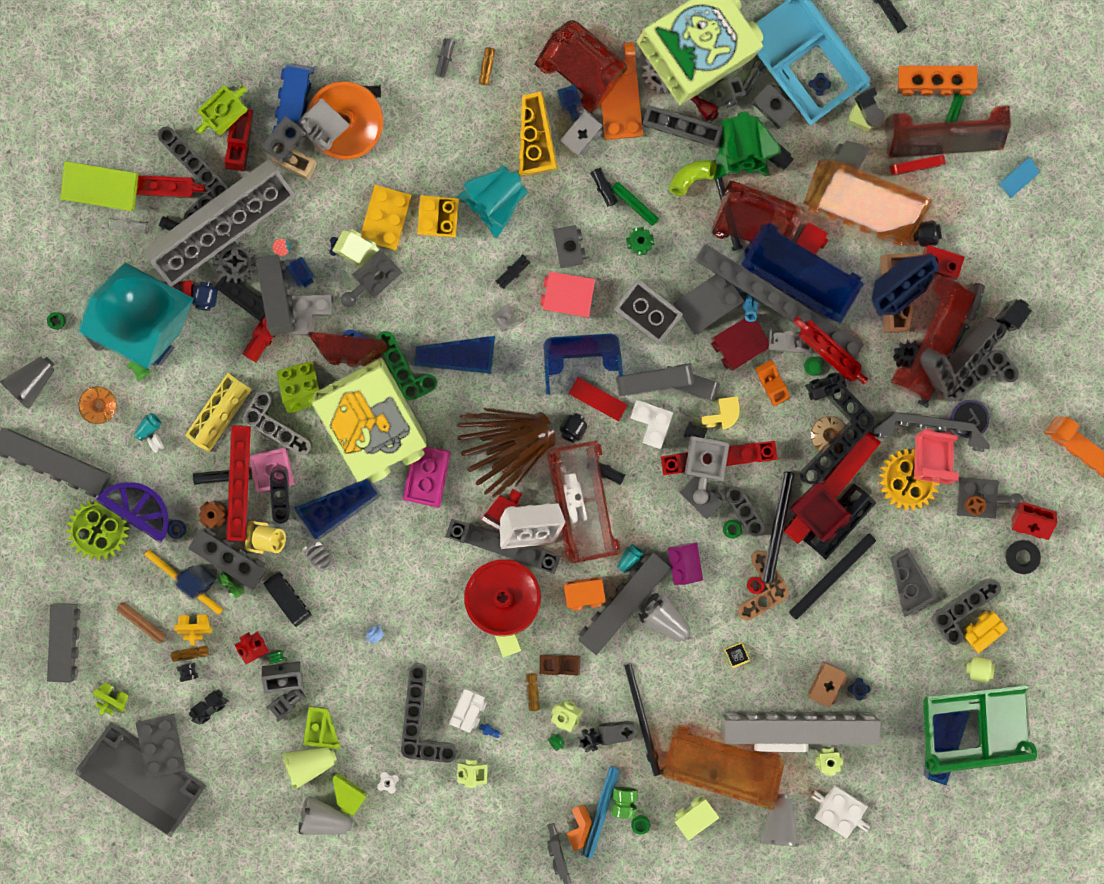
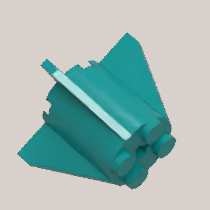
M501 165L496 171L466 181L463 184L465 191L461 192L457 198L468 205L474 213L477 212L481 216L479 219L487 225L493 237L497 238L509 222L518 202L529 192L521 185V177L515 171L511 173L504 165Z

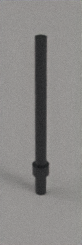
M629 663L624 665L647 749L646 757L651 764L653 775L658 776L661 775L657 761L659 759L658 753L654 750L632 664Z

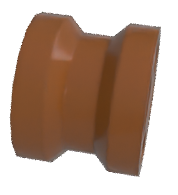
M970 496L966 499L964 507L968 513L980 515L985 511L986 503L979 496Z

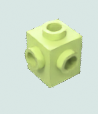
M563 700L553 707L551 722L558 728L571 732L578 726L584 710L577 707L571 701Z
M823 747L822 750H817L815 766L826 776L836 775V772H841L840 766H843V756L834 747ZM833 760V764L827 765V762Z
M466 759V762L458 763L457 782L465 784V787L469 788L487 784V764L478 763L477 759Z

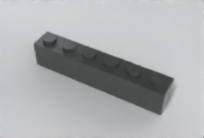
M1 428V457L7 459L12 457L16 459L15 463L22 466L30 465L33 467V471L40 474L46 472L51 475V479L58 482L64 480L68 482L69 487L77 490L82 488L86 490L85 494L92 497L99 496L106 489L112 474L11 429Z
M654 552L644 555L640 560L641 566L638 569L635 567L628 574L630 579L626 583L622 582L615 591L618 593L613 598L609 597L603 604L605 608L602 612L597 611L591 618V621H593L589 627L584 626L579 632V641L596 656L670 570L671 567Z

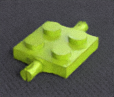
M242 84L234 92L223 85L197 110L203 122L195 130L201 135L210 128L221 136L248 110L240 99L248 89Z

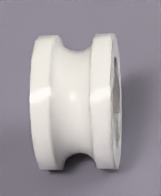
M154 434L153 438H147L151 449L155 453L158 452V449H164V445L157 434Z

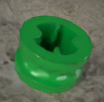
M53 312L47 317V324L50 328L59 330L65 326L66 319L63 314ZM55 316H58V319L61 320V323L57 324V326H54L55 323L52 322V318H56Z
M284 650L267 654L270 657L269 664L286 660V657L283 656Z

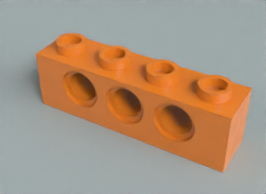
M899 66L897 93H902L903 96H912L913 93H921L922 96H932L933 93H941L942 96H952L953 93H961V96H971L977 90L978 66ZM914 78H920L922 79L923 83L921 85H915L912 80ZM934 78H940L942 80V84L935 85L932 82V80ZM959 78L962 84L955 85L952 83V79Z

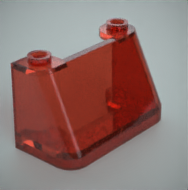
M574 20L567 21L552 32L534 63L545 74H552L557 71L583 93L581 104L591 114L598 109L628 69L627 64L584 26Z
M729 181L711 232L719 239L728 238L729 235H733L764 247V250L767 252L766 255L770 258L783 260L802 218L800 209L795 204L744 184Z

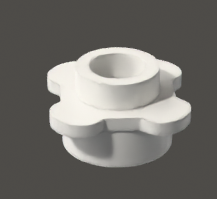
M387 772L381 773V781L377 785L378 789L394 793L396 791V782L399 780L398 776L387 774Z

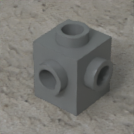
M740 77L723 78L718 81V85L712 88L718 106H733L738 103V99L746 95Z

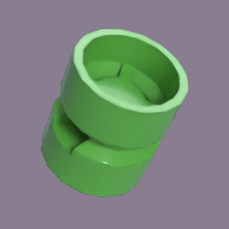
M614 787L613 800H615V803L612 804L611 815L617 818H636L637 806L634 803L638 799V789Z

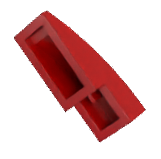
M248 109L230 126L224 161L226 169L245 171L253 120V110Z

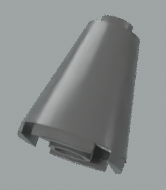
M40 356L4 378L0 383L21 404L29 409L54 372L53 366L55 364L48 357L43 359Z

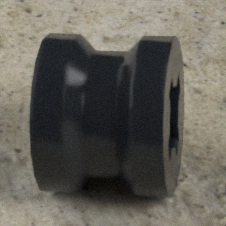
M195 662L176 667L177 671L180 672V682L199 677L198 673L195 672Z

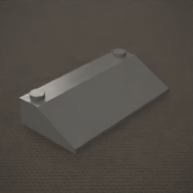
M111 722L77 767L75 773L169 837L173 836L206 787L205 784L185 771L147 779L139 740Z

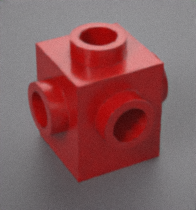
M258 631L252 635L250 632L239 637L241 641L235 644L237 652L245 664L269 652L264 639Z

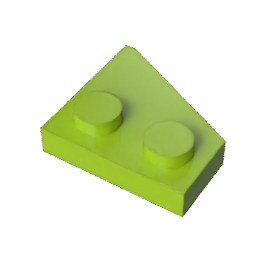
M308 706L303 745L340 749L328 708Z

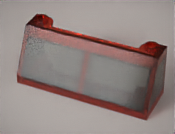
M1010 105L995 107L990 112V117L987 120L913 125V120L909 114L894 113L885 120L887 159L1001 151L1004 149L1011 126Z

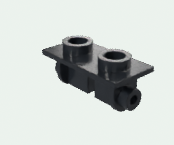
M834 372L826 378L810 381L809 384L805 385V388L809 392L810 400L814 399L816 401L826 397V390L831 386L843 385L847 387L845 377L841 373ZM836 389L834 391V394L840 392V390Z
M220 689L217 691L213 690L204 698L207 702L206 706L203 701H200L190 709L191 721L199 725L206 723L210 716L215 712L221 711L229 700L222 697L223 693Z

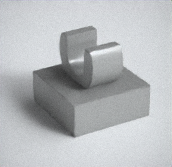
M507 305L491 316L502 332L518 321Z

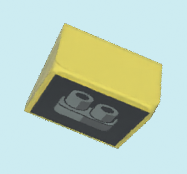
M742 642L724 649L732 668L750 661Z

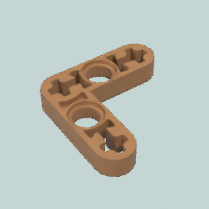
M758 550L752 554L751 561L762 579L764 569L760 571L759 568L763 567L761 563H756L755 560L757 559V554L760 556L764 555L763 562L766 563L767 553ZM777 569L775 570L772 584L777 582L778 579L780 580V583H777L780 589L784 588L783 596H775L776 588L774 586L770 588V584L764 583L767 587L766 590L739 606L738 614L743 620H751L787 598L788 588ZM762 596L768 598V604L765 607L758 605V599ZM754 601L759 611L756 612L753 609L750 611V616L742 615L743 608H751L753 606L751 602Z

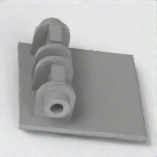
M322 98L296 123V125L304 130L306 136L323 151L330 149L331 143L350 125Z

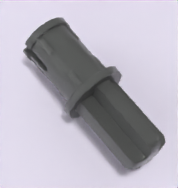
M443 39L440 54L437 55L439 58L435 71V76L444 78L446 75L448 64L452 61L454 40Z

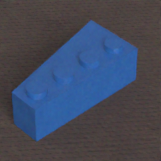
M291 63L282 68L281 80H283V86L278 91L280 106H277L275 111V118H278L277 126L285 116L296 124L302 118V114L305 115L308 105L305 95L308 96L312 84L309 80L310 73L314 74L315 67ZM288 131L286 137L293 138L296 135V131Z

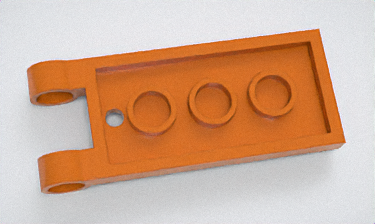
M634 42L624 43L625 60L611 62L606 60L605 45L595 46L605 140L643 137ZM618 66L620 70L615 71L614 68Z

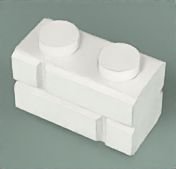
M464 687L449 724L469 733L472 728L476 730L480 721L477 718L479 711L483 712L488 702L484 700L486 695Z

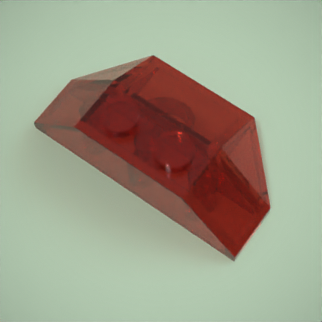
M310 331L308 333V336L321 354L332 365L343 363L357 368L358 365L366 366L387 351L388 348L384 340Z

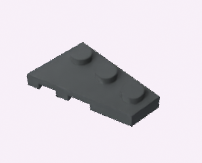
M909 548L891 557L904 617L938 598Z

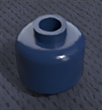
M200 282V285L194 286L192 304L195 306V309L210 311L211 308L215 307L218 290L212 287V283Z

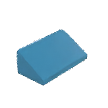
M1028 157L998 185L1012 198L1040 172L1032 159Z

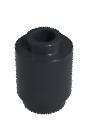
M779 144L781 153L768 158V160L777 168L785 170L794 158L791 157L792 154Z

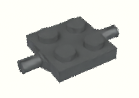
M555 823L548 824L550 840L547 841V847L550 857L554 856L552 860L555 875L559 874L560 880L563 879L564 884H572Z

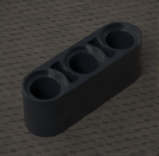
M277 465L273 467L270 474L271 511L273 520L276 523L283 524L288 521L291 510L289 474L286 467ZM280 472L284 475V478L277 479L274 474ZM277 491L284 492L285 496L279 498L275 495V493ZM284 510L286 515L279 516L276 511Z
M280 571L263 582L265 588L295 627L312 616L311 612L305 609L306 605L300 597L294 594L295 591L289 582L283 579V574Z

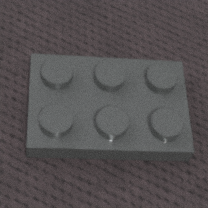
M174 714L135 722L147 779L186 770Z

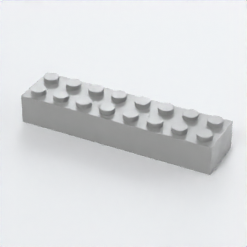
M268 159L145 248L143 252L171 287L296 195Z
M728 711L726 715H722V739L725 744H880L881 721L875 715H872L871 712H860V715H853L852 712H841V715H834L833 712H822V715H814V712H803V715H795V712H784V715H776V712H765V715H757V712L748 711L745 715H738V712Z

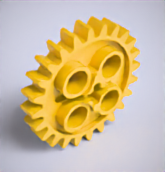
M903 449L902 453L895 451L896 457L890 454L889 459L891 461L884 460L883 462L886 467L879 468L883 471V474L877 475L882 478V481L877 484L883 485V488L879 491L886 492L883 499L890 498L888 504L896 503L895 508L899 509L902 506L903 511H907L908 507L910 511H914L915 505L918 509H922V503L929 505L927 499L934 500L932 493H938L934 486L940 485V483L914 479L915 449H911L909 452L907 449ZM902 462L907 465L906 472H903L900 468ZM906 477H909V479L912 480V482L908 483ZM895 480H898L900 483L898 490L893 487ZM913 487L917 490L916 497H912L910 493Z

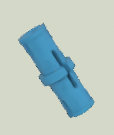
M744 293V317L746 321L753 322L757 318L758 301Z

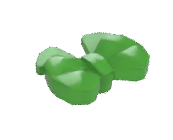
M223 571L217 576L220 584L225 585L232 597L238 598L244 593V589L236 585L232 581V577Z

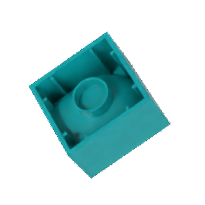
M125 262L90 295L78 332L148 369L180 335L194 298Z

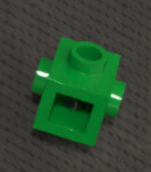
M644 227L634 228L633 232H630L629 237L626 238L627 249H631V253H636L637 256L648 254V251L652 249L651 246L654 245L653 234H649V230H644ZM639 237H642L644 239L643 244H639L637 242V239Z

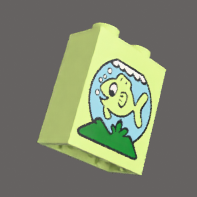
M690 0L645 28L636 41L679 106L752 60L762 49L761 41H763V34L755 22L749 21L747 23L739 11L741 9L740 0Z

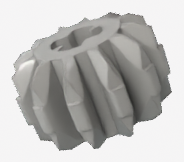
M315 539L303 548V552L309 561L320 572L329 569L334 563V558L320 540Z

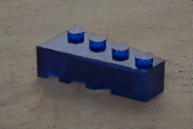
M496 336L416 346L414 366L492 374Z
M364 479L293 508L314 539L320 540L382 495L369 479Z
M968 710L935 714L933 716L935 752L959 749L970 715ZM924 767V776L928 780L947 785L951 772L931 774Z

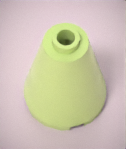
M329 747L291 751L281 754L288 777L291 779L293 790L300 788L334 766V761L337 760L334 750H330Z

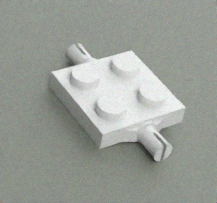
M834 785L830 793L825 795V797L816 791L812 794L811 798L820 802V807L814 818L845 838H848L852 830L857 826L865 832L870 828L869 824L861 820L868 806L838 786Z

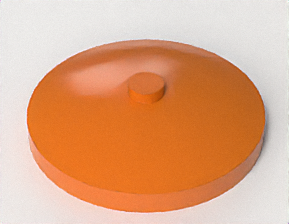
M350 81L334 82L320 89L312 98L307 112L322 98L350 125L331 143L330 149H325L324 151L321 148L319 149L331 157L344 160L358 158L373 149L381 137L384 126L383 111L374 94L366 87Z

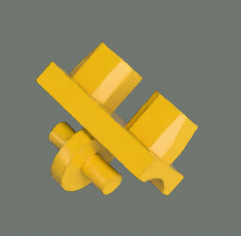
M179 615L178 625H174V631H177L178 635H183V641H190L191 646H196L197 640H203V634H212L208 615H197V624H190L191 617L189 615Z

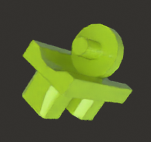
M106 682L93 692L95 698L104 702L102 704L97 701L95 704L97 708L101 709L98 715L102 717L106 712L112 716L114 710L109 708V706L124 713L129 696L120 691L115 699L111 698L109 695L113 690V686Z

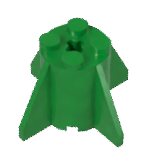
M743 111L739 112L735 117L723 119L721 121L723 135L716 158L717 167L714 179H719L731 173L740 174V170H746V174L758 172L764 176H769L766 159L780 154L781 150L780 145L762 124L759 117L749 115V112Z

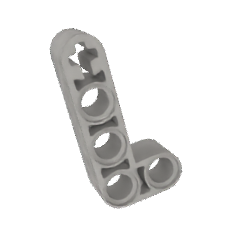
M268 392L257 393L244 414L245 422L299 455L309 454L313 449V444L308 438L267 414L273 404L272 395ZM262 395L268 397V403L265 406H262L259 402ZM253 411L258 414L256 422H252L249 418L250 413ZM269 421L275 424V429L272 432H268L266 429V424ZM285 431L291 433L292 438L289 442H285L282 438ZM295 440L299 443L306 442L307 450L301 451V447L298 444L291 445Z

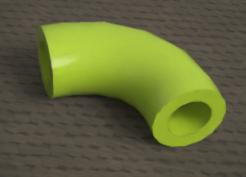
M701 160L685 165L675 174L668 190L676 196H685L689 187L694 182L701 179L712 180L714 178L717 167L716 162L713 160Z

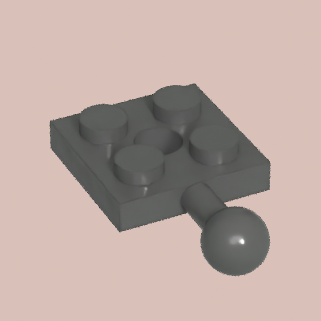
M381 249L378 250L352 274L360 284L352 292H345L342 295V304L346 307L354 306L356 297L365 289L375 298L402 271Z
M959 477L956 515L996 519L997 503L1009 504L1012 508L1016 509L1020 502H1024V498L1018 493H1014L1010 497L998 496L999 480ZM979 492L986 503V509L980 515H972L966 511L964 503L968 497Z

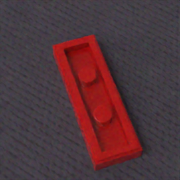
M578 377L568 393L618 422L628 406Z

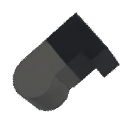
M875 87L854 98L866 123L870 127H878L885 119L883 110L878 108L874 99L878 94Z

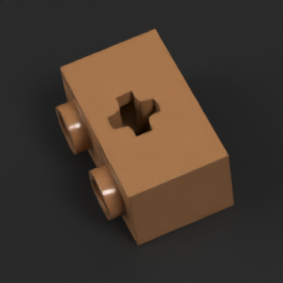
M823 661L807 693L808 698L830 708L831 704L834 705L839 695L837 692L839 688H842L846 683L847 677L845 676L847 673ZM830 682L832 687L826 689L824 684Z

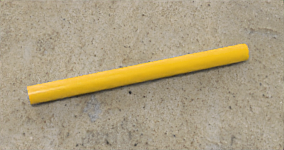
M150 549L144 554L176 580L175 577L179 574L176 570ZM205 594L197 597L218 615L224 610Z

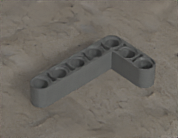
M168 126L159 129L157 135L160 142L202 185L205 184L207 189L184 213L183 218L185 220L201 209L205 201H212L218 196L217 190L220 187H225L226 190L230 187L176 131ZM167 132L172 133V138L169 141L164 140V135ZM185 146L184 154L178 155V147ZM197 159L199 166L192 169L190 164L193 160ZM207 173H211L212 180L208 183L204 182V176Z
M991 317L985 318L949 359L930 348L926 349L921 356V364L931 385L948 395L953 394L1004 337L1007 326Z
M416 663L409 671L401 753L408 759L450 763L456 758L457 748L454 744L420 739L427 668L422 663ZM421 668L423 676L416 677L413 670ZM419 687L421 695L414 696L411 689ZM411 706L418 707L419 713L417 715L410 713L409 708ZM409 725H414L417 728L415 734L408 732L407 727ZM412 744L415 747V751L409 753L406 751L405 746ZM431 746L434 749V753L428 755L424 752V748ZM450 748L453 751V755L447 757L443 754V750Z

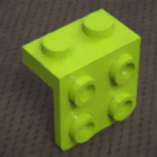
M309 361L278 370L277 378L281 398L288 414L314 407L312 405L313 394L320 390L314 363Z

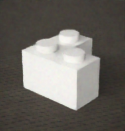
M636 400L630 419L648 424L641 443L661 449L673 412Z

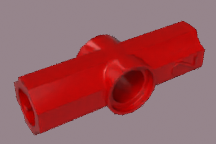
M266 316L253 331L252 338L242 353L255 363H257L266 347L272 343L271 339L276 337V335L271 336L267 328Z

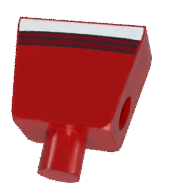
M512 489L507 498L500 495L481 520L500 530V518L505 509L512 506L522 507L517 504L522 493Z

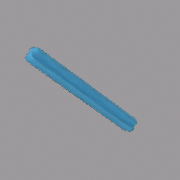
M610 766L582 853L584 857L592 858L613 795V788L620 773L618 767Z

